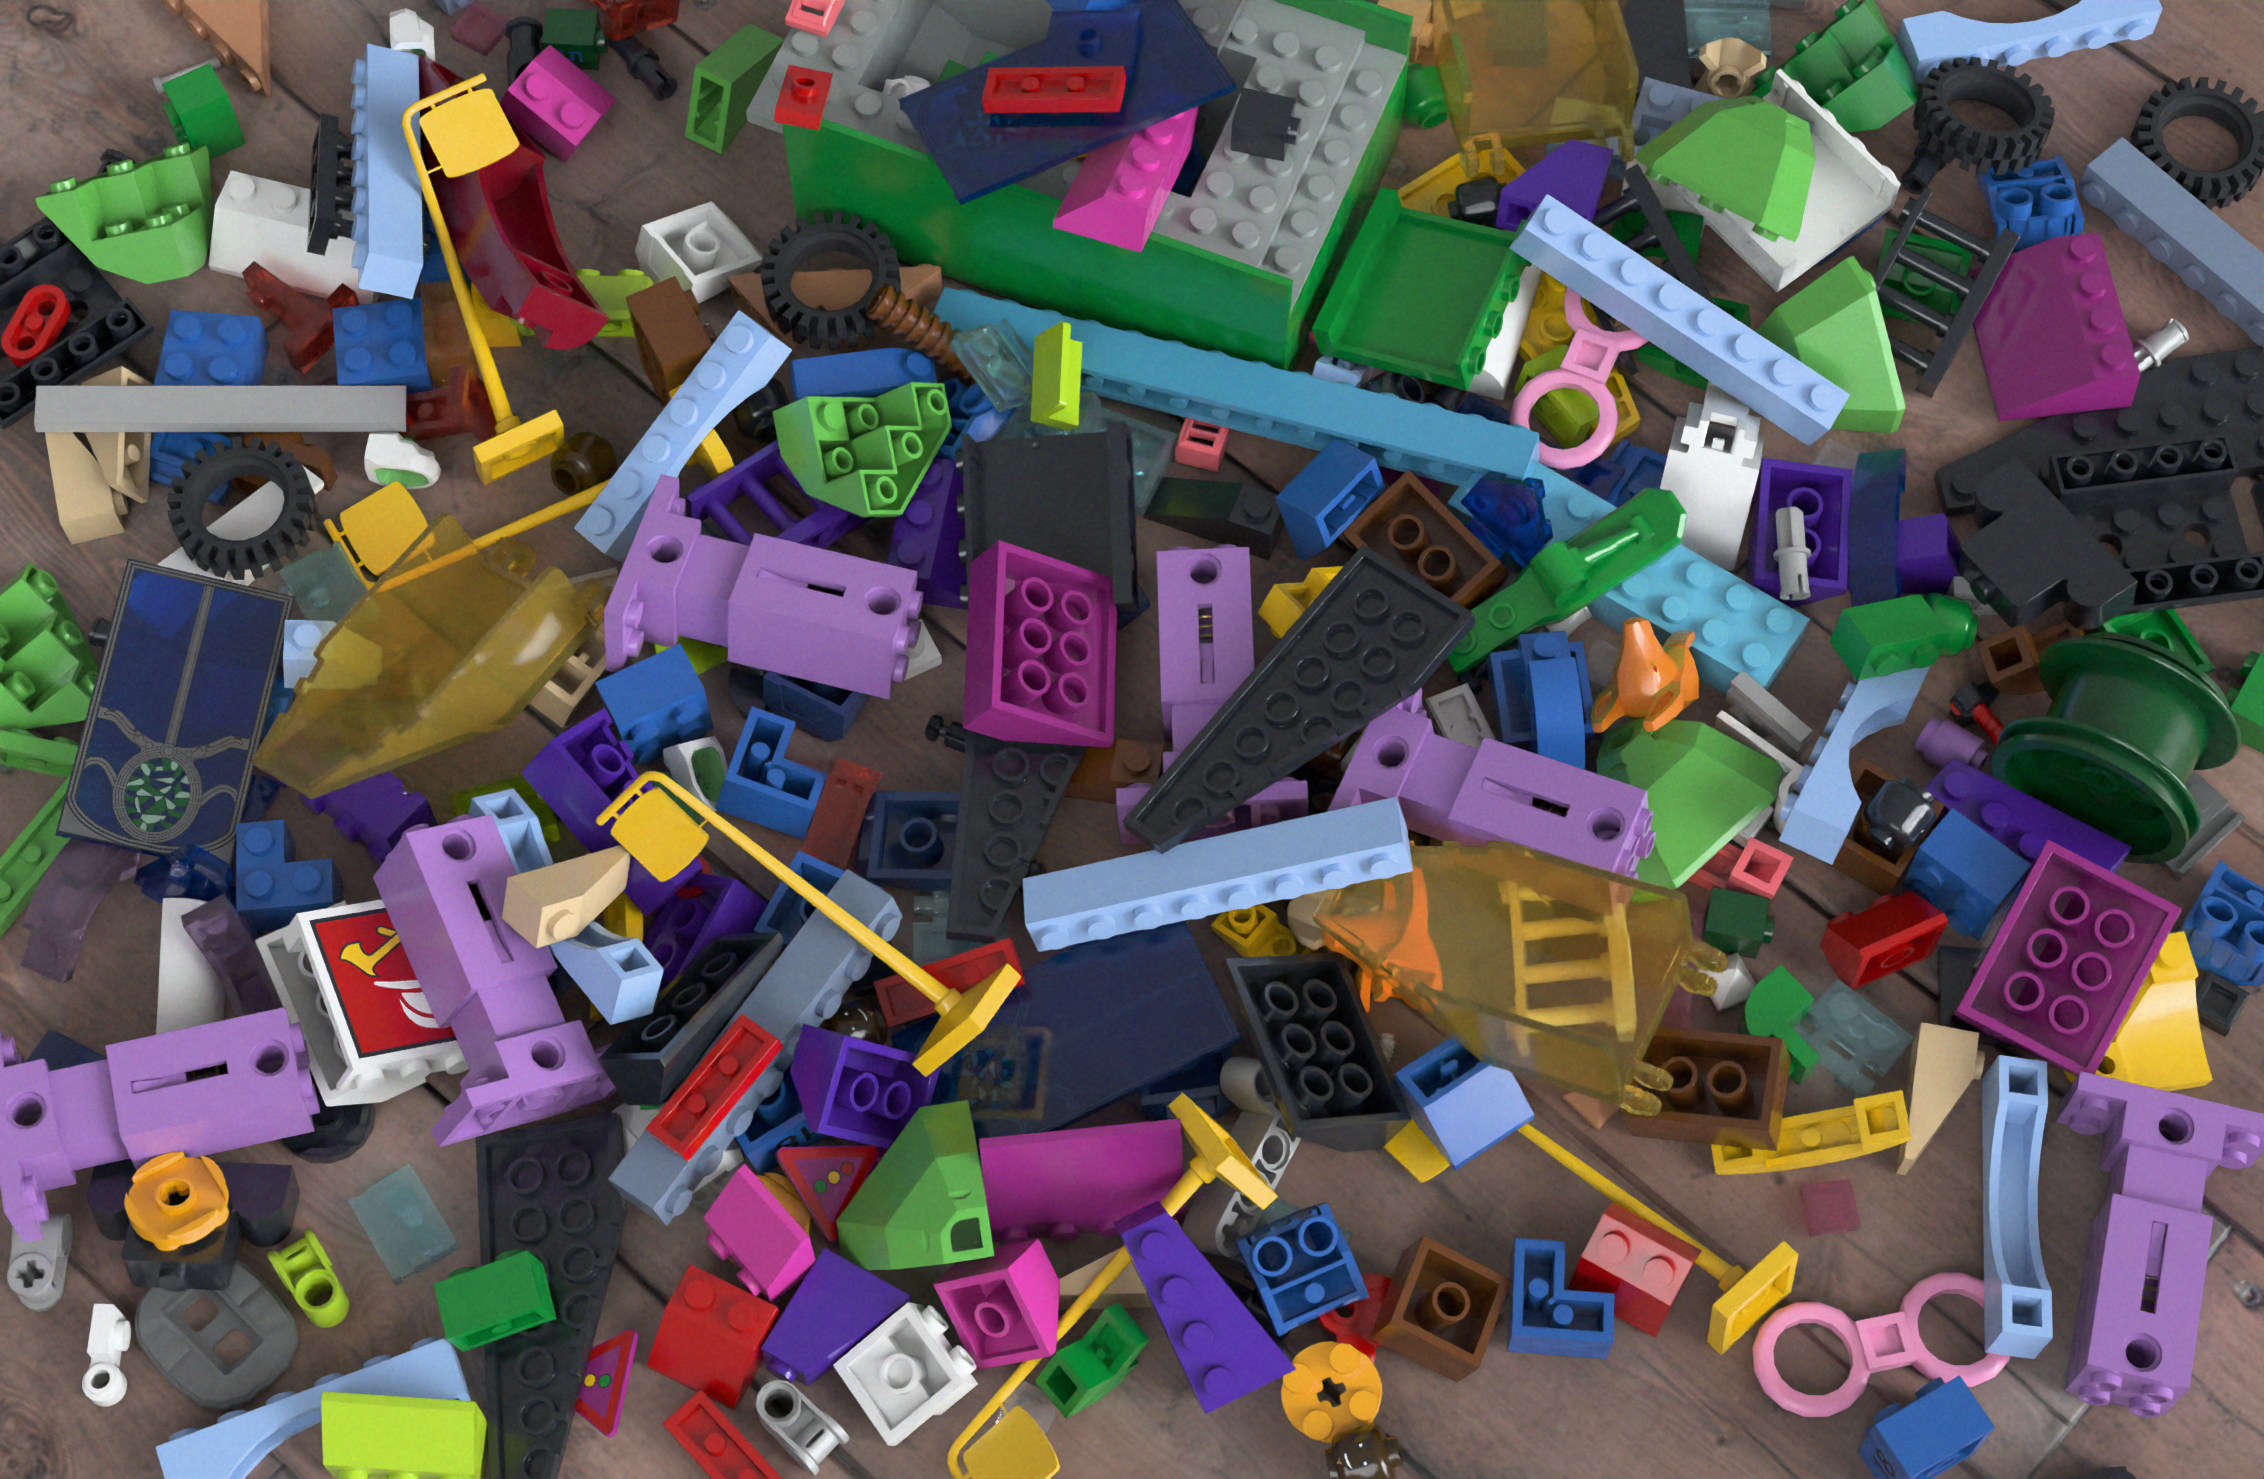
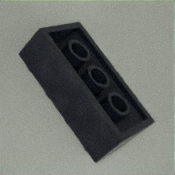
M779 932L716 935L658 995L653 1012L637 1017L597 1059L627 1105L659 1106L671 1098L676 1091L675 1087L691 1072L781 955L784 939Z

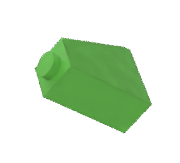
M748 23L696 64L685 137L717 153L722 154L725 152L747 122L746 111L780 50L784 39Z

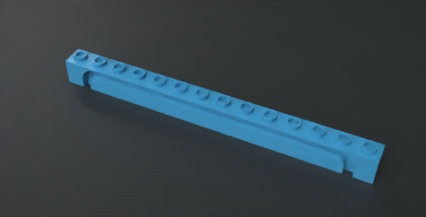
M944 287L933 313L939 315L941 323L948 321L952 325V330L959 328L963 332V337L971 336L974 339L975 345L982 343L986 347V352L994 351L997 354V359L1005 358L1008 361L1009 367L1012 365L1017 366L1020 369V374L1026 372L1031 376V379H1033L1035 337L1060 321L1071 324L1070 339L1082 342L1080 391L1317 451H1322L1336 438L1375 457L1378 466L1405 473L1409 470L1413 475L1471 489L1473 484L1488 487L1489 494L1521 502L1525 500L1540 458L1539 433L1531 431L1522 425L1501 424L1489 421L1478 414L1471 413L1465 415L1444 410L1433 403L1420 404L1400 399L1398 396L1388 392L1375 393L1359 389L1347 382L1335 383L1314 378L1303 371L1290 372L1271 367L1262 361L1249 362L1229 357L1227 354L1217 350L1208 352L1188 347L1176 340L1164 341L1147 337L1136 330L1123 331L1104 326L1095 320L1087 319L1082 321L1062 316L1060 313L1050 309L1038 310L1021 306L1013 300H997L981 296L969 289L956 290Z

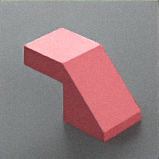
M1750 837L1744 850L1727 843L1687 880L1709 891L1712 890V887L1767 897L1772 900L1794 857Z

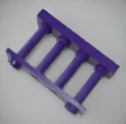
M778 439L714 480L698 484L686 496V517L698 519L701 522L710 517L732 542L748 546L751 545L753 537L726 509L727 505L745 494L781 532L775 538L826 549L874 518L858 516L807 495L781 457ZM782 471L817 511L803 520H794L763 487L762 483Z

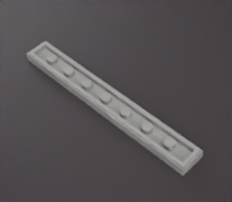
M36 386L34 426L36 432H406L407 393L406 386Z

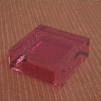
M474 0L450 29L451 37L487 57L505 35V25L509 18Z
M1850 1179L1801 1186L1799 1192L1810 1237L1859 1230L1861 1223Z

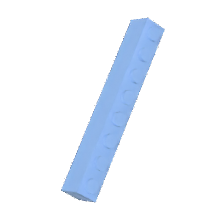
M367 43L363 60L355 59L351 75V84L355 85L351 100V109L355 110L351 125V134L355 135L351 160L356 161L351 178V186L356 187L351 205V213L356 214L351 232V240L356 241L352 254L351 268L358 269V288L412 299L423 266L422 191L401 121L407 107L419 101L418 55ZM419 110L411 117L410 124L421 153Z
M1548 194L1530 214L1509 248L1808 447L1830 430L1850 394Z
M1397 797L1178 844L1164 854L1151 850L1024 878L1025 925L1038 952L1050 949L1057 950L1069 945L1096 939H1108L1115 935L1133 931L1155 929L1170 923L1189 919H1201L1207 915L1235 909H1247L1254 905L1281 899H1294L1301 895L1328 889H1340L1351 884L1369 880L1390 878L1397 874L1413 871L1407 825Z

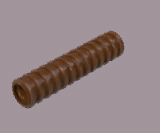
M887 283L875 292L867 307V318L870 320L879 319L878 324L881 327L889 326L890 332L893 335L902 334L901 339L906 343L913 341L915 349L920 350L923 348L926 356H936L935 360L940 365L947 363V369L951 372L958 370L959 377L963 380L970 378L971 385L984 382L993 391L1009 390L1020 401L1023 400L1031 384V376L1028 373L1020 374V369L1015 365L1009 367L1008 361L1005 358L997 359V354L992 350L986 352V347L982 343L975 345L974 339L971 336L963 337V332L959 328L952 330V325L948 321L941 323L939 315L935 313L929 315V310L925 306L918 308L916 300L912 298L906 300V295L902 291L893 292L894 287L891 284Z

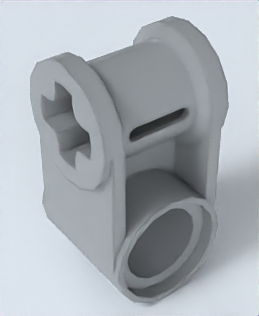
M49 1213V1220L41 1222L44 1237L41 1240L23 1243L12 1226V1248L7 1282L12 1291L18 1294L22 1304L29 1310L37 1312L47 1311L56 1306L62 1298L67 1261L73 1243V1223L68 1213Z
M775 1380L768 1382L757 1394L756 1407L763 1428L812 1476H815L820 1471L818 1465L838 1444L845 1445L850 1439L844 1429L822 1409L817 1408L788 1381ZM778 1398H785L793 1403V1409L790 1414L783 1418H773L766 1412L770 1402Z

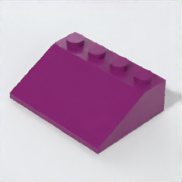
M2099 232L2054 237L2011 254L1972 324L1998 422L2130 407L2141 374ZM1983 266L1968 271L1967 276L1971 275L1977 278Z
M1000 540L970 563L963 709L964 729L1003 741L1107 748L1113 745L1117 607L1114 605L1113 578Z
M2047 840L2035 858L1952 1016L2000 1041L2078 1076L2080 1071L2095 1074L2182 908Z
M1180 1118L979 1139L983 1184L992 1243L1000 1242L1001 1246L1043 1237H1049V1240L1053 1242H1066L1078 1238V1234L1098 1232V1235L1103 1237L1119 1236L1113 1222L1153 1202H1161L1184 1175ZM1185 1203L1172 1216L1178 1223H1184Z

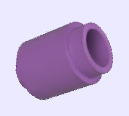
M1933 717L1923 729L1915 745V749L1923 753L1922 758L1941 770L1955 758L1981 771L1989 757V753L1983 750L1986 744L1985 740L1948 719L1942 722Z

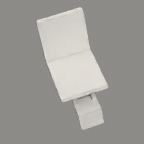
M1708 381L1703 405L1690 402L1686 418L1679 416L1676 418L1660 489L1671 490L1687 513L1681 545L1719 567L1731 571L1735 567L1759 474L1764 436L1758 435L1761 418L1748 415L1749 407ZM1709 421L1735 426V429L1709 424Z

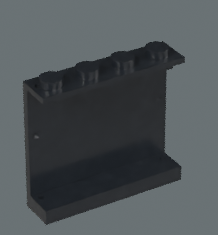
M1125 421L1106 422L1107 431L980 442H976L969 434H962V448L956 450L955 459L957 473L959 476H963L964 493H958L957 496L958 516L961 521L965 520V538L959 539V558L961 565H966L967 583H961L960 599L963 610H968L970 563L1000 540L1113 578V600L1119 612L1140 611L1132 430Z

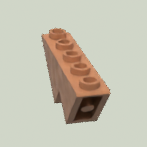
M162 0L172 15L177 17L181 14L187 20V26L199 41L208 40L213 45L214 53L226 67L233 65L239 71L238 74L250 91L255 93L259 90L266 98H271L269 5L267 0Z
M919 264L914 267L899 268L901 291L905 293L906 300L911 298L916 300L918 308L926 305L943 292L941 268L939 266ZM831 268L827 271L814 272L796 270L791 280V290L801 302L809 307L825 311L841 310L852 306L865 295L872 282V273L869 269L846 270L843 268ZM743 272L728 278L732 302L741 312L763 326L792 350L800 345L793 341L791 331L784 335L778 328V322L773 323L770 318L768 307L765 304L761 274ZM875 325V337L869 341L866 340L862 333L858 334V346L849 348L846 338L838 339V341L848 353L859 352L889 331L890 327L887 326L882 330Z

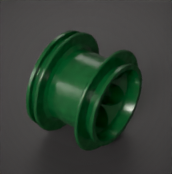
M2098 632L2087 634L2080 638L2061 640L2052 644L2043 652L2038 663L2040 681L2052 703L2045 716L2019 718L2002 728L1998 735L1997 748L1991 759L1993 777L2132 847L2124 862L2155 864L2176 858L2181 854L2187 842L2196 835L2201 825L2200 809L2191 791L2186 786L2192 771L2223 766L2235 758L2241 747L2242 737L2240 728L2230 711L2227 698L2219 686L2195 664L2159 644L2139 637L2113 632Z

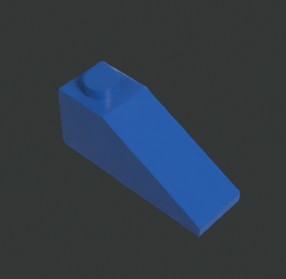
M884 348L795 359L789 363L794 402L806 396L876 398L910 382L937 383L933 357H928L921 351L900 348Z

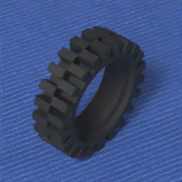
M1962 57L1954 58L1952 65L1944 61L1939 64L1938 69L1934 67L1929 71L1913 110L1912 118H1915L1913 127L1914 130H1920L1918 134L1920 141H1930L1927 149L1933 154L1944 150L1942 160L1949 164L1954 158L1960 159L1961 162L1958 168L1968 171L1970 163L1977 165V173L1987 175L1990 166L1993 167L1995 175H2005L2007 167L2012 173L2021 171L2022 166L2028 168L2033 165L2034 160H2038L2054 122L2055 109L2050 107L2052 103L2050 96H2042L2044 88L2039 83L2029 86L2032 77L2026 73L2022 74L2019 78L2015 77L2016 68L2007 65L2005 71L1997 69L1999 61L1989 59L1987 67L1982 66L1979 57H1971L1968 66ZM1954 100H1974L1993 105L2010 115L2020 128L2010 132H1995L1974 127L1953 114L1948 108L1947 103Z
M2190 77L2181 78L2177 88L2171 81L2163 86L2161 93L2156 90L2150 95L2148 102L2145 101L2132 130L2130 144L2195 198L2201 200V203L2210 210H2212L2216 200L2220 208L2228 207L2233 198L2239 202L2245 198L2247 191L2251 192L2264 170V110L2254 114L2258 102L2253 97L2244 103L2240 102L2244 90L2237 86L2231 95L2223 92L2227 84L2226 81L2218 79L2215 88L2211 89L2208 88L2209 77H2199L2193 88ZM2193 115L2207 117L2222 124L2234 136L2238 145V160L2231 166L2219 171L2205 172L2191 169L2176 161L2167 151L2163 142L2162 130L2172 120L2180 117Z
M823 212L814 214L815 225L812 226L808 225L805 217L795 220L797 232L794 233L788 226L780 231L782 242L773 238L769 244L770 254L764 253L762 259L761 281L765 304L768 307L769 316L773 323L778 322V328L784 335L791 331L793 341L802 344L804 339L809 337L810 348L819 350L822 340H828L830 350H839L838 339L846 338L848 346L851 348L858 346L857 335L860 333L863 334L867 341L874 338V326L877 325L882 330L885 327L883 328L878 324L879 319L870 320L866 316L871 298L881 286L887 283L894 287L893 292L901 291L899 262L894 246L890 247V239L884 232L878 236L877 226L870 221L863 228L861 217L852 214L848 224L844 223L843 212H833L832 223H825ZM822 252H846L856 256L867 265L872 273V282L865 295L852 306L833 311L817 310L801 302L791 290L792 277L802 262Z
M242 436L231 437L233 446L231 449L226 450L222 440L212 443L216 454L209 457L203 448L194 453L199 462L197 466H194L187 460L180 467L185 478L174 476L171 483L175 493H168L167 503L171 510H167L181 547H183L191 561L195 559L199 568L207 572L211 567L214 575L225 578L227 570H230L234 580H244L245 570L250 569L254 579L264 577L262 566L270 563L274 573L281 570L283 566L279 558L283 555L291 562L299 556L295 548L296 544L306 548L310 542L306 530L315 532L317 522L313 514H318V505L306 471L301 462H297L295 455L291 451L286 449L283 452L280 444L270 440L266 448L262 438L255 436L251 437L250 446H246ZM240 476L263 477L274 482L283 491L284 503L278 519L268 530L256 537L233 541L222 539L210 533L203 526L202 513L208 497L218 486L230 479Z

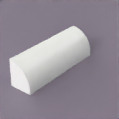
M1534 264L1530 267H1525L1520 277V289L1514 302L1508 303L1503 314L1501 332L1496 339H1491L1486 350L1484 368L1479 375H1474L1468 390L1465 391L1499 400L1504 399L1543 270Z
M163 898L156 1034L224 1020L228 914L217 905L189 898Z

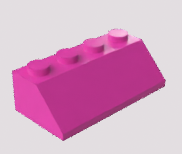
M1155 91L1120 108V112L1108 114L1094 142L1190 101L1178 95ZM1199 106L1088 152L1053 220V228L1141 253L1192 148Z

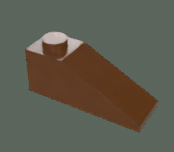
M1114 738L1113 745L1108 748L1088 746L1064 797L1117 804L1116 788H1127L1135 783L1154 785L1163 775L1164 745Z

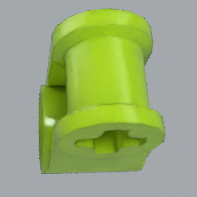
M311 1228L304 1231V1237L281 1251L271 1250L266 1253L288 1291H291L300 1308L314 1325L321 1328H330L338 1325L345 1319L350 1307L348 1295L334 1273L329 1257ZM325 1291H332V1296L328 1302L321 1306H312L317 1295Z

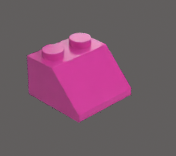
M549 45L530 62L507 89L499 104L505 115L565 163L612 108L617 99Z
M746 1164L740 1167L704 1216L709 1235L704 1239L722 1261L730 1257L741 1269L736 1276L750 1294L757 1296L762 1293L769 1303L773 1304L809 1273L816 1259L809 1235Z
M1039 1238L993 1248L994 1256L956 1262L933 1284L967 1353L975 1362L976 1370L1049 1357L1056 1352L1060 1281Z

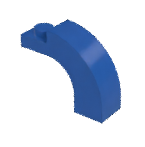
M1566 631L1519 635L1518 649L1526 684L1530 715L1529 752L1585 770V735L1581 690L1576 659L1571 657Z

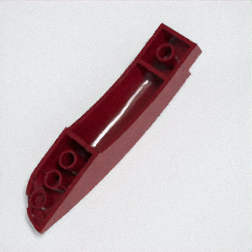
M422 54L418 59L419 100L466 80ZM475 87L471 88L473 92L477 91ZM462 91L447 99L435 103V106L438 107L450 100L468 94V91ZM431 106L420 110V118L432 110ZM505 115L519 141V146L515 151L486 167L458 177L448 178L443 169L440 168L429 173L430 181L455 252L466 273L490 308L531 328L544 347L554 350L576 348L595 337L609 317L580 281L564 252L555 228L547 197L542 167L547 158L525 130ZM422 130L429 171L440 166V163Z

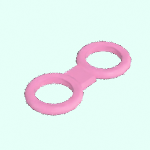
M1566 287L1563 306L1566 321L1574 331L1575 336L1560 368L1544 371L1526 382L1514 399L1510 415L1511 425L1518 424L1530 429L1528 419L1532 406L1539 397L1550 390L1560 388L1575 389L1592 399L1598 408L1600 418L1598 427L1589 440L1578 447L1564 450L1551 448L1540 442V458L1538 462L1546 467L1562 470L1585 466L1602 455L1615 436L1618 413L1615 399L1605 386L1606 380L1619 352L1637 349L1649 342L1632 329L1611 332L1593 325L1583 313V297Z
M1939 1272L1918 1281L1903 1297L1898 1313L1855 1322L1842 1310L1821 1302L1792 1303L1774 1311L1759 1327L1752 1347L1754 1373L1764 1392L1782 1409L1803 1417H1829L1850 1408L1864 1393L1871 1373L1912 1365L1927 1379L1934 1380L1941 1377L1944 1383H1947L1960 1375L1968 1387H1974L1994 1378L2009 1362L2011 1356L1988 1353L1984 1359L1971 1365H1951L1938 1360L1926 1349L1919 1336L1918 1317L1921 1308L1928 1300L1941 1294H1960L1973 1299L1984 1308V1280L1963 1272ZM1799 1323H1816L1831 1329L1842 1339L1849 1352L1850 1371L1847 1380L1838 1390L1826 1395H1806L1793 1390L1781 1379L1774 1365L1773 1349L1777 1338L1785 1329Z

